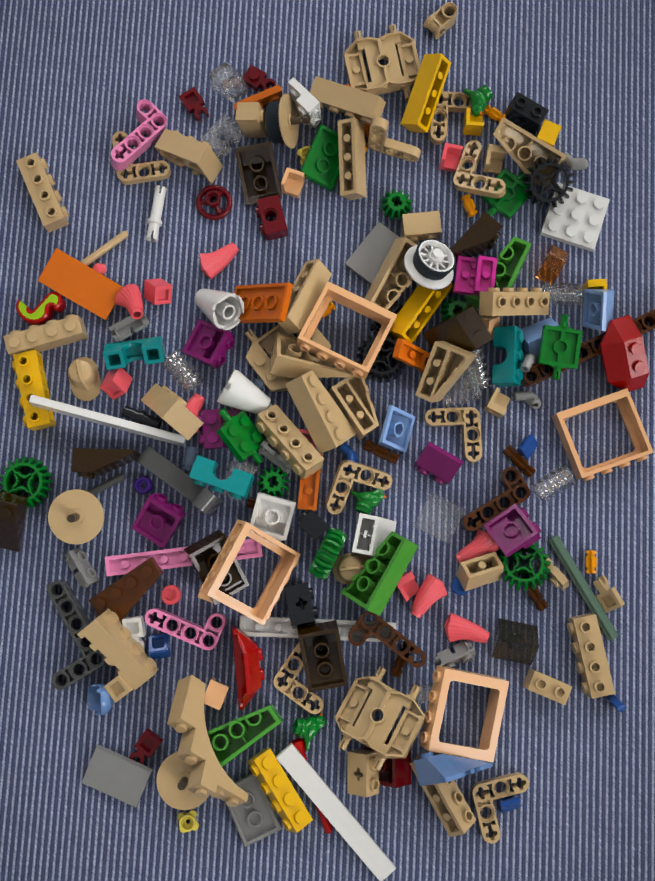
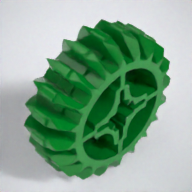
M23 457L22 460L16 458L15 464L8 462L10 468L4 467L5 475L0 474V478H3L0 486L4 487L0 491L15 495L23 491L30 493L31 496L27 498L26 509L29 508V505L35 508L36 502L42 504L43 500L41 497L48 498L45 492L52 490V488L47 487L48 484L53 483L52 480L47 479L52 475L50 472H46L48 467L42 466L43 462L40 460L36 462V458L33 457L30 459ZM29 467L35 470V472L27 475L20 471ZM14 476H15L16 482H15V484L12 486L13 479H14ZM24 479L28 480V482H26L28 483L27 487L23 486ZM39 480V486L36 489L35 484Z
M335 528L328 530L309 568L310 574L318 579H327L347 538L345 533Z
M537 542L526 549L522 547L511 555L516 564L511 571L507 566L509 557L507 558L500 550L502 556L498 557L504 566L502 573L504 578L502 581L504 583L510 581V588L515 584L517 585V591L520 590V586H523L524 591L527 592L528 586L535 590V583L541 587L543 584L541 580H547L546 574L550 573V569L547 567L551 565V562L546 560L549 557L548 554H542L544 547L537 549ZM519 552H528L530 554L524 556L521 555ZM535 559L538 560L540 570L537 574L534 573V568L531 566ZM520 562H521L522 564L527 563V567H525V566L520 567ZM519 574H524L528 577V579H522L516 576H518Z

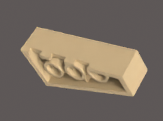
M407 237L395 239L364 299L387 310L393 305L403 290L412 283L413 279L409 276L404 266V256L409 248L417 244Z
M313 370L285 383L320 454L337 448L357 434Z
M109 608L77 633L81 639L86 637L91 642L89 645L94 651L99 650L104 655V661L108 665L116 666L117 673L134 690L153 677L159 670L156 662L148 657L144 652L143 646L132 638L130 630L127 627H123L117 614Z

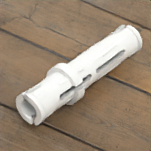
M160 185L155 186L151 215L147 221L149 226L145 238L150 242L152 234V242L158 241L159 227L162 226L161 217L167 188L162 186L161 193Z

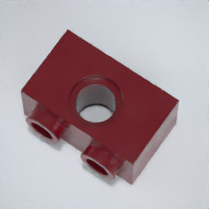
M279 195L258 199V207H255L257 218H261L262 224H259L261 235H265L267 241L288 236V229ZM269 216L275 217L273 221L266 220Z

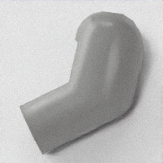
M568 152L565 153L567 155L565 164L570 166L571 170L579 171L588 168L589 162L586 158H573Z
M533 353L525 355L520 369L523 372H529L530 368L537 363L536 356Z
M514 392L515 401H525L533 409L540 408L541 400L534 392Z

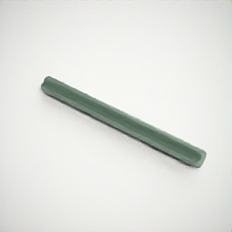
M558 535L549 539L550 545L591 613L597 615L598 624L609 641L618 637L617 631Z

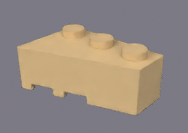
M165 129L154 146L163 158L181 168L183 166L189 167L193 170L192 174L196 176L199 173L206 177L207 182L213 184L223 167L209 143L197 141L190 135L184 136L177 130Z
M435 341L415 395L431 403L441 401L477 355L448 342Z
M351 375L332 386L328 393L357 432L355 436L358 440H361L375 431L379 424L365 379Z
M155 383L141 399L144 404L187 440L203 424L199 418L185 407L187 403L165 385L160 387Z

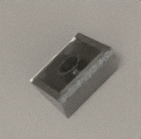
M498 618L492 657L531 665L539 649L538 626Z

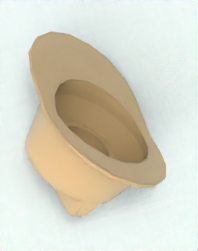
M80 357L75 359L68 368L72 392L82 401H91L101 391L98 367L91 358Z
M358 553L340 555L333 565L334 577L340 583L350 585L354 575H358L365 567V562L368 559H372L373 556Z

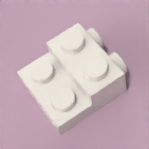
M293 77L288 82L289 93L295 102L299 116L309 115L310 123L306 124L311 128H315L322 119L320 102Z
M259 492L250 524L280 542L282 540L286 541L297 502Z

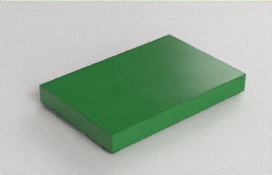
M320 124L300 172L305 174L306 179L330 192L333 190L339 176L338 133Z

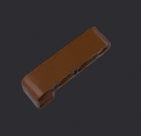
M509 467L500 472L499 480L505 491L462 517L461 527L467 532L478 530L515 503L519 505L529 498L530 489L516 468ZM506 472L513 474L511 482L505 478ZM517 488L522 489V498L516 496ZM501 498L507 500L506 508L500 506L499 500ZM484 508L490 509L491 516L489 518L484 517ZM476 517L480 519L472 524L473 527L467 526L469 520L475 519Z
M370 611L362 613L348 632L349 642L354 646L362 645L369 635L372 634L413 667H422L426 662V654L378 615ZM368 614L373 615L375 619L374 623L370 626L365 625L363 622L364 617ZM383 627L390 629V635L387 638H382L379 635V631ZM354 631H360L363 634L362 639L358 642L353 641L351 638V634ZM400 639L406 642V647L403 650H397L395 647L396 642ZM410 649L416 655L418 653H421L419 655L421 660H416L415 662H413L414 658L409 653L407 654V657H405L404 655Z

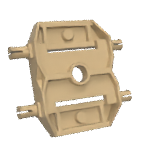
M392 24L389 25L390 33L379 38H362L361 31L358 30V35L357 31L353 33L355 41L343 54L350 87L374 95L404 91L405 101H408L411 94L410 89L414 86L420 68L414 39L401 31L397 32L396 24H393V27ZM362 51H365L371 82H368ZM385 59L388 61V64L381 65L378 61Z
M279 324L260 338H257L252 329H249L245 335L251 341V347L245 357L246 361L271 392L288 391L285 383L295 378H285L270 374V358L268 355L271 357L276 333L295 337L294 334H288ZM316 328L310 340L331 349V344L320 330Z
M380 666L375 676L355 678L334 718L343 732L342 735H344L338 747L346 751L350 740L353 738L371 748L378 755L372 767L381 771L387 758L398 759L407 757L426 718L416 702L421 687L413 684L409 695L392 689L382 683L381 680L387 670ZM404 706L406 709L388 745H386L385 742ZM379 710L382 711L383 718L380 721H374V713Z

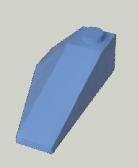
M433 751L420 754L421 759L413 760L419 786L446 783L493 767L492 762L446 754L433 755Z

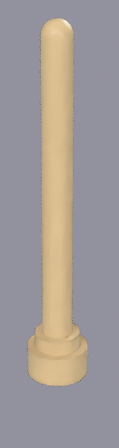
M122 231L80 262L87 266L126 239L129 233Z

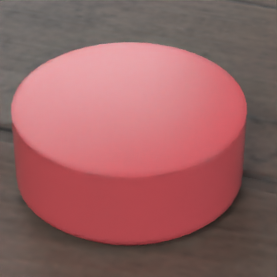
M175 585L164 587L161 592L162 601L168 605L178 603L181 599L179 587Z

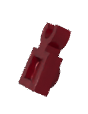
M250 65L242 77V83L256 91L260 87L264 91L269 89L267 88L269 85L276 86V82L273 79H266L267 74L253 65Z
M195 87L179 96L180 101L189 114L194 112L198 122H201L199 117L201 113L209 117L208 110L203 107L205 105L204 100Z
M147 728L134 745L137 750L132 752L129 759L138 756L140 758L139 763L143 764L146 756L151 758L163 739Z

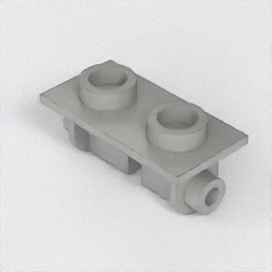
M143 312V316L140 319H133L129 315L108 328L116 342H123L132 333H136L145 327L147 328L150 322Z
M268 438L266 441L264 440L258 451L277 467H281V470L287 472L288 475L292 470V466L282 459L280 452L270 445Z
M81 547L68 551L65 555V561L71 571L78 569L79 572L74 576L79 586L86 589L91 586L90 584L98 582L99 578L96 575V571L92 568Z
M463 640L453 645L454 654L447 648L436 653L437 656L434 659L437 664L441 663L440 666L455 668L456 664L462 661L463 663L471 661L476 652L475 648L470 650L473 647L470 640Z

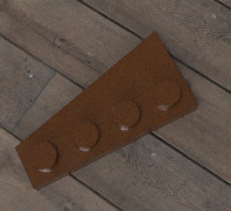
M150 557L88 601L98 616L109 608L117 614L121 622L128 612L140 601L142 596L160 578L163 571L154 557Z

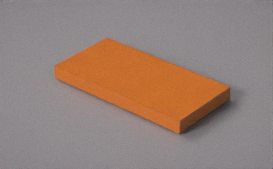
M58 248L55 249L37 280L104 320H107L116 304L115 297L122 288L121 285Z
M284 282L236 286L234 293L240 296L244 302V314L241 313L238 318L240 319L239 323L285 322L293 284Z

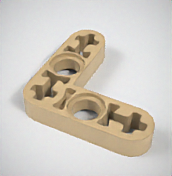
M441 92L442 104H439L438 101L430 124L429 138L433 144L440 145L445 141L448 112L465 113L466 108H471L470 98L464 93ZM461 99L463 105L456 106L453 101ZM440 114L444 117V120L438 122L434 119V116ZM437 128H440V138H436L437 136L435 135Z
M374 117L372 119L368 139V147L370 149L406 161L418 162L421 150L418 147L387 138L389 122L382 117Z
M118 131L113 135V148L119 144L120 138L125 139L128 136L125 132ZM159 160L138 164L131 163L122 171L116 170V173L122 184L131 185L165 180L170 177L171 169L166 161ZM161 167L165 168L164 173L160 172ZM142 169L149 170V174L145 177L140 176L139 172ZM125 172H128L129 175H127V178L125 179L123 176L125 175Z
M477 140L469 141L465 145L453 178L455 189L491 198L503 197L506 193V184L503 180L475 174L482 155V146ZM477 148V150L473 151V157H471V150ZM467 162L473 164L469 169L463 168V165ZM477 182L485 184L482 188L474 187ZM497 186H500L501 189L494 191V189H496Z
M434 408L426 412L424 421L430 427L462 426L464 458L469 463H475L481 459L480 413L476 408ZM441 412H444V423H441L442 419H436L434 423L431 419H428L431 413H434V416H441ZM449 412H454L457 415L455 422L447 420ZM469 412L475 415V418L472 419V425L476 424V427H466V425L470 424V419L466 418ZM469 430H474L477 433L475 440L467 438ZM467 443H478V446H474V452L478 453V455L475 456L474 459H472V456L468 455V453L471 452L472 448L471 446H467Z
M343 460L338 466L325 506L329 513L339 514L344 509L353 481L377 489L387 490L392 485V477L385 471L351 460ZM350 465L353 470H356V474L351 471L345 474L343 468ZM369 470L370 477L366 480L361 479V472ZM376 476L377 478L383 479L385 476L387 482H383L381 485V483L374 478ZM340 482L346 484V489L343 492L336 490V486ZM335 493L337 496H340L337 499L339 506L332 509L330 504L335 503L336 497L333 495Z
M298 642L275 675L273 683L277 690L311 714H318L323 709L322 698L315 692H308V687L295 679L304 667L302 659L294 655L295 652L298 654L301 652L300 643ZM291 659H296L299 661L300 666L296 670H291L288 662ZM285 668L289 673L294 674V676L291 677L290 675H288V677L286 678V682L288 684H282L280 686L278 685L279 680L277 678H282L285 675L286 672L282 671ZM296 687H301L304 690V696L301 698L294 697L293 690ZM308 693L311 694L309 696L310 700L315 701L317 699L319 701V708L311 709V703L306 701V704L302 703Z
M521 772L478 781L471 787V795L480 832L487 843L494 844L498 842L501 836L493 800L523 793L529 787L528 778ZM519 777L524 781L521 783V787H518L517 784L509 786L507 782L509 780L511 784L516 783ZM498 782L505 784V790L501 793L495 791V784ZM490 784V789L493 792L492 795H490L489 791L483 792L482 797L476 794L479 787L483 790H488L489 787L487 785ZM484 807L491 809V814L487 818L480 815V811ZM486 823H490L492 830L496 831L493 833V837H489L486 834L489 832Z

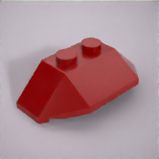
M630 315L610 320L599 345L606 380L620 390L628 388L629 392L643 388L649 375L643 337Z
M231 626L239 710H243L262 687L261 680H265L264 669L260 668L259 662L263 660L262 648L258 649V645L253 639L237 626Z

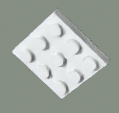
M557 182V184L562 189L563 184ZM571 187L573 188L572 192L566 191L570 197L568 199L562 197L563 204L556 201L557 207L553 208L550 203L540 235L593 252L610 199ZM553 191L551 198L557 196L558 193Z

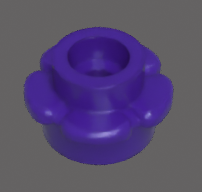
M140 476L134 482V488L138 494H149L152 491L153 482L150 478Z

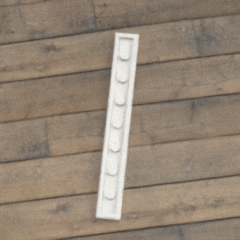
M36 395L30 396L29 403L34 407L182 447L185 443V438L180 434Z
M240 615L239 629L248 636L299 638L298 629H292L290 618L270 617L265 625H262L244 615ZM315 619V624L333 621V619ZM336 620L340 640L349 641L348 632L356 620ZM363 621L367 626L374 623V621ZM387 622L396 629V622ZM388 627L381 628L379 635L382 638H387L390 635V629ZM354 631L351 634L353 641H360L363 637L360 631ZM372 634L366 639L368 642H381Z
M291 742L276 756L277 760L377 879L383 881L396 869L395 865Z

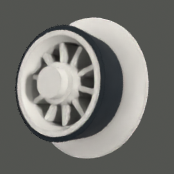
M425 239L407 250L404 256V266L409 276L416 283L435 290L443 289L451 283L454 276L453 269L456 259L452 250L446 244L435 239Z

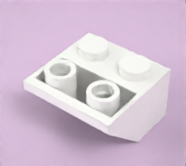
M359 513L351 552L374 557L376 549L392 531L395 532L397 522Z

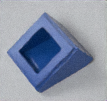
M532 434L526 436L516 450L526 459H529L538 446L535 437Z
M162 633L148 636L149 655L152 659L171 657L169 634Z
M517 794L497 799L501 813L520 807L521 801Z

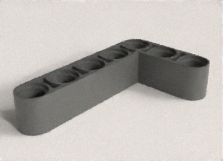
M148 445L136 460L209 516L213 515L223 501L207 488L193 484L194 480L189 478L188 474Z
M54 581L48 586V595L83 655L53 675L51 680L52 686L57 690H62L102 667L106 662L104 661V655L99 650L94 651L85 644V637L81 639L77 635L91 622L71 586L66 581ZM58 584L63 588L60 595L56 593V586ZM68 601L72 604L70 612L65 609V604ZM77 618L82 621V627L80 629L76 628L75 626V620ZM95 653L101 655V663H97L94 660ZM78 664L84 666L83 674L77 671ZM61 674L66 676V684L60 682Z

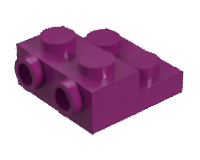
M199 319L181 352L218 370L219 366L224 365L226 361L225 355L228 349L233 348L235 336L228 330L219 329L213 324Z
M221 409L201 410V415H198V418L203 422L201 426L203 427V434L199 436L200 445L204 446L205 450L228 448L216 432L225 422L218 413ZM226 409L231 417L241 412L240 409Z
M153 493L147 498L131 528L164 549L187 513L183 512L181 505L171 504L166 501L167 497L164 494Z
M516 503L483 525L507 558L522 547L526 549L541 539L539 526L535 522L531 523L528 519L530 516L523 507L520 509Z

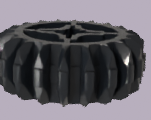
M551 156L547 157V162L542 157L540 158V165L537 161L533 162L535 169L532 167L527 168L531 174H524V177L529 178V180L522 182L523 185H528V188L524 189L523 192L530 191L531 194L527 195L526 198L534 197L531 202L533 205L539 201L538 208H541L543 203H545L546 209H549L550 203L555 208L557 207L556 201L563 204L562 197L566 199L570 197L566 191H573V188L568 187V185L575 183L574 180L569 181V177L574 176V173L567 174L571 167L563 168L566 163L565 160L558 164L559 157H556L553 162ZM543 167L555 168L549 176L539 172ZM559 173L563 177L562 189L556 182ZM534 177H536L541 184L538 193H536L534 190ZM552 177L551 184L553 187L547 186L545 188L546 182L544 179ZM548 190L558 193L557 196L551 199L542 198V195Z
M374 333V339L370 335L367 336L368 342L363 340L361 343L364 347H358V351L361 352L356 355V358L361 359L357 362L358 364L362 365L366 354L378 333ZM389 334L384 345L391 348H381L366 378L372 375V382L377 377L379 378V383H382L383 378L388 383L390 382L389 376L395 380L397 378L396 373L398 375L402 374L401 369H405L406 364L397 360V364L392 368L389 358L393 355L398 337L392 340V334ZM380 354L386 356L384 361L378 359ZM381 366L387 371H377L373 368Z

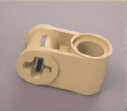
M452 2L445 3L425 20L423 27L425 29L428 28L434 34L435 39H439L455 24L458 12L457 6Z

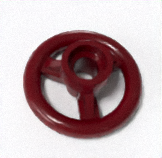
M219 185L206 186L198 193L196 198L198 212L209 220L224 218L232 208L231 194L227 189ZM223 194L227 199V206L224 211L220 208ZM202 206L214 208L217 214H208L203 210Z

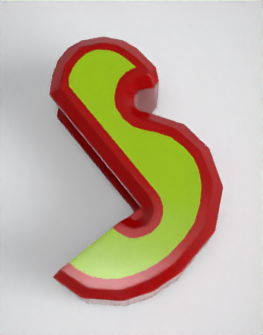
M49 292L33 311L19 299L16 303L18 315L28 324L39 326L52 320L54 310L60 314L66 307L65 299L57 292Z

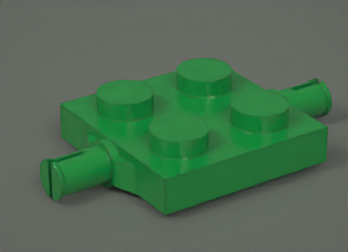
M504 168L497 178L503 180L506 184L505 195L501 198L481 196V199L491 207L487 211L491 217L497 212L510 220L527 200V195L531 193L530 191L523 192L524 189L528 188L527 185L522 184L525 179L523 171L517 176ZM497 186V188L494 189V191L501 189L500 186Z
M565 314L560 315V325H544L542 328L538 364L548 365L553 368V380H560L561 369H578L583 331L568 327L569 315Z
M225 408L220 410L218 413L225 422L216 431L239 463L251 456L256 464L259 465L264 460L257 450L265 438L244 410L232 417Z

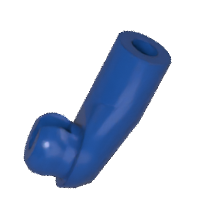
M344 443L339 450L346 456V460L357 462V454ZM350 465L344 467L347 472L353 471Z

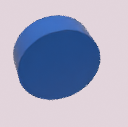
M457 576L452 579L450 587L455 594L465 595L470 591L463 589Z
M614 694L607 696V699L619 712H623L626 709V706Z

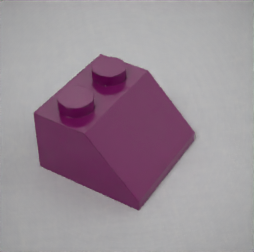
M429 441L423 448L414 466L417 467V472L424 476L429 474L434 477V482L443 486V484L447 485L450 483L464 461Z

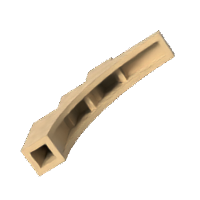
M193 675L178 680L167 722L175 731L182 733L177 757L184 760L186 764L192 765L187 790L194 793L198 798H206V796L211 795L226 802V805L230 807H237L239 804L247 802L248 793L238 787L226 774L211 746L204 716L206 684Z

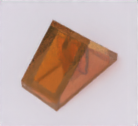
M551 245L536 278L553 285L565 265L569 253Z

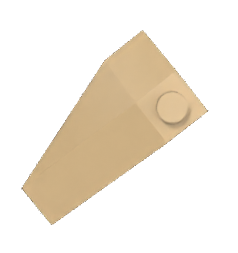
M504 117L493 133L494 137L525 174H531L527 168L532 167L535 169L533 162L537 161L540 165V158L542 157L545 159V162H547L548 156L552 157V162L556 157H559L558 164L567 157L564 153ZM543 167L539 172L549 176L555 168ZM534 177L533 182L540 186V181ZM552 177L544 179L546 182L545 188L551 183Z
M276 333L270 359V374L279 377L297 378L313 370L318 378L351 376L350 371L339 369L327 360H320L311 352L300 350L296 346V337Z

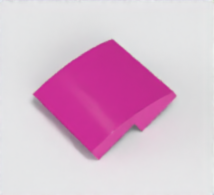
M458 255L453 293L480 296V291H488L489 287L494 288L497 258L481 255L477 258Z

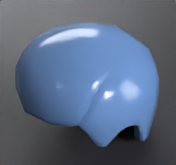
M91 684L88 688L89 709L97 711L95 715H105L112 707L113 699L104 688L106 684Z

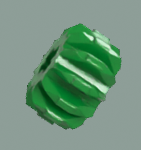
M392 189V194L387 191L385 197L381 199L384 217L390 215L391 221L394 217H396L397 221H400L402 214L411 212L410 205L412 200L408 199V193L402 194V189L399 190V193Z
M457 296L456 300L450 297L448 302H444V308L440 310V313L443 314L442 321L452 316L454 310L457 312L468 306L465 305L467 299L461 302L460 297Z
M270 466V473L263 469L266 476L258 475V478L263 481L257 482V485L264 486L259 491L264 493L268 490L266 494L270 495L272 492L275 497H277L276 492H279L281 496H284L281 489L288 491L289 487L283 484L290 483V479H283L287 476V472H283L280 475L281 467H278L277 471L274 472V467ZM277 478L276 481L278 482V485L270 487L271 484L269 483V480Z

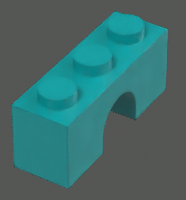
M515 325L496 327L493 330V346L499 350L507 351V357L503 363L492 365V384L498 387L521 386V380L523 379V371L520 369V366L524 359L522 350L524 333Z
M162 336L105 344L103 350L107 370L126 368L128 363L136 360H144L145 365L162 363L165 361L166 355Z
M197 455L189 478L194 480L193 484L204 487L205 484L212 486L211 490L221 494L223 491L229 492L230 497L241 500V497L247 499L255 478L253 474L234 468L229 478L220 480L216 476L219 464L214 460Z

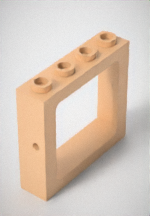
M328 281L297 338L296 346L304 352L315 354L322 361L327 360L333 363L339 369L350 371L357 378L366 379L395 322L397 314ZM331 301H335L381 324V328L362 365L310 340Z
M628 388L558 412L552 416L576 480L581 478L584 481L595 478V473L607 474L613 471L612 467L618 465L620 469L631 465V460L636 459L637 462L648 459V454L654 453ZM616 403L633 444L634 451L589 468H584L565 420L601 406Z
M238 519L199 591L244 616L265 625L271 616L275 603L280 599L284 586L289 581L291 572L297 566L301 554L250 523ZM246 537L251 538L280 556V560L254 608L218 590Z
M437 665L436 670L433 672L432 690L428 695L429 705L425 712L424 729L420 734V746L431 752L494 762L509 681L499 677ZM451 681L490 688L479 748L439 741Z

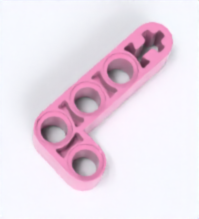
M142 99L137 103L136 118L141 125L111 151V166L115 170L122 171L159 140L166 129L167 117L149 100ZM129 146H135L136 148L131 149Z
M161 608L148 610L144 617L147 625L204 650H212L218 645L227 624L226 616L219 612L212 614L208 618L205 627ZM157 613L158 618L166 619L164 621H153L154 618L151 615ZM217 616L222 619L221 627L213 625L212 620L214 617ZM171 619L178 623L176 630H172L169 627ZM189 627L194 628L196 631L194 638H190L187 635ZM206 635H211L214 638L213 645L209 646L205 643Z

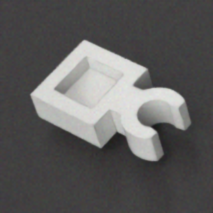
M144 617L123 618V627H127L132 634V638L145 648V642L141 639V637L146 635Z

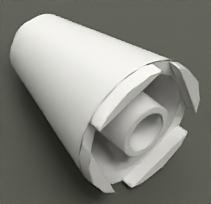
M200 289L195 295L196 305L217 328L230 330L239 324L240 319L238 318L241 313L244 314V302L237 294Z
M236 369L233 370L217 400L222 405L254 414H259L272 406L270 403L271 399Z

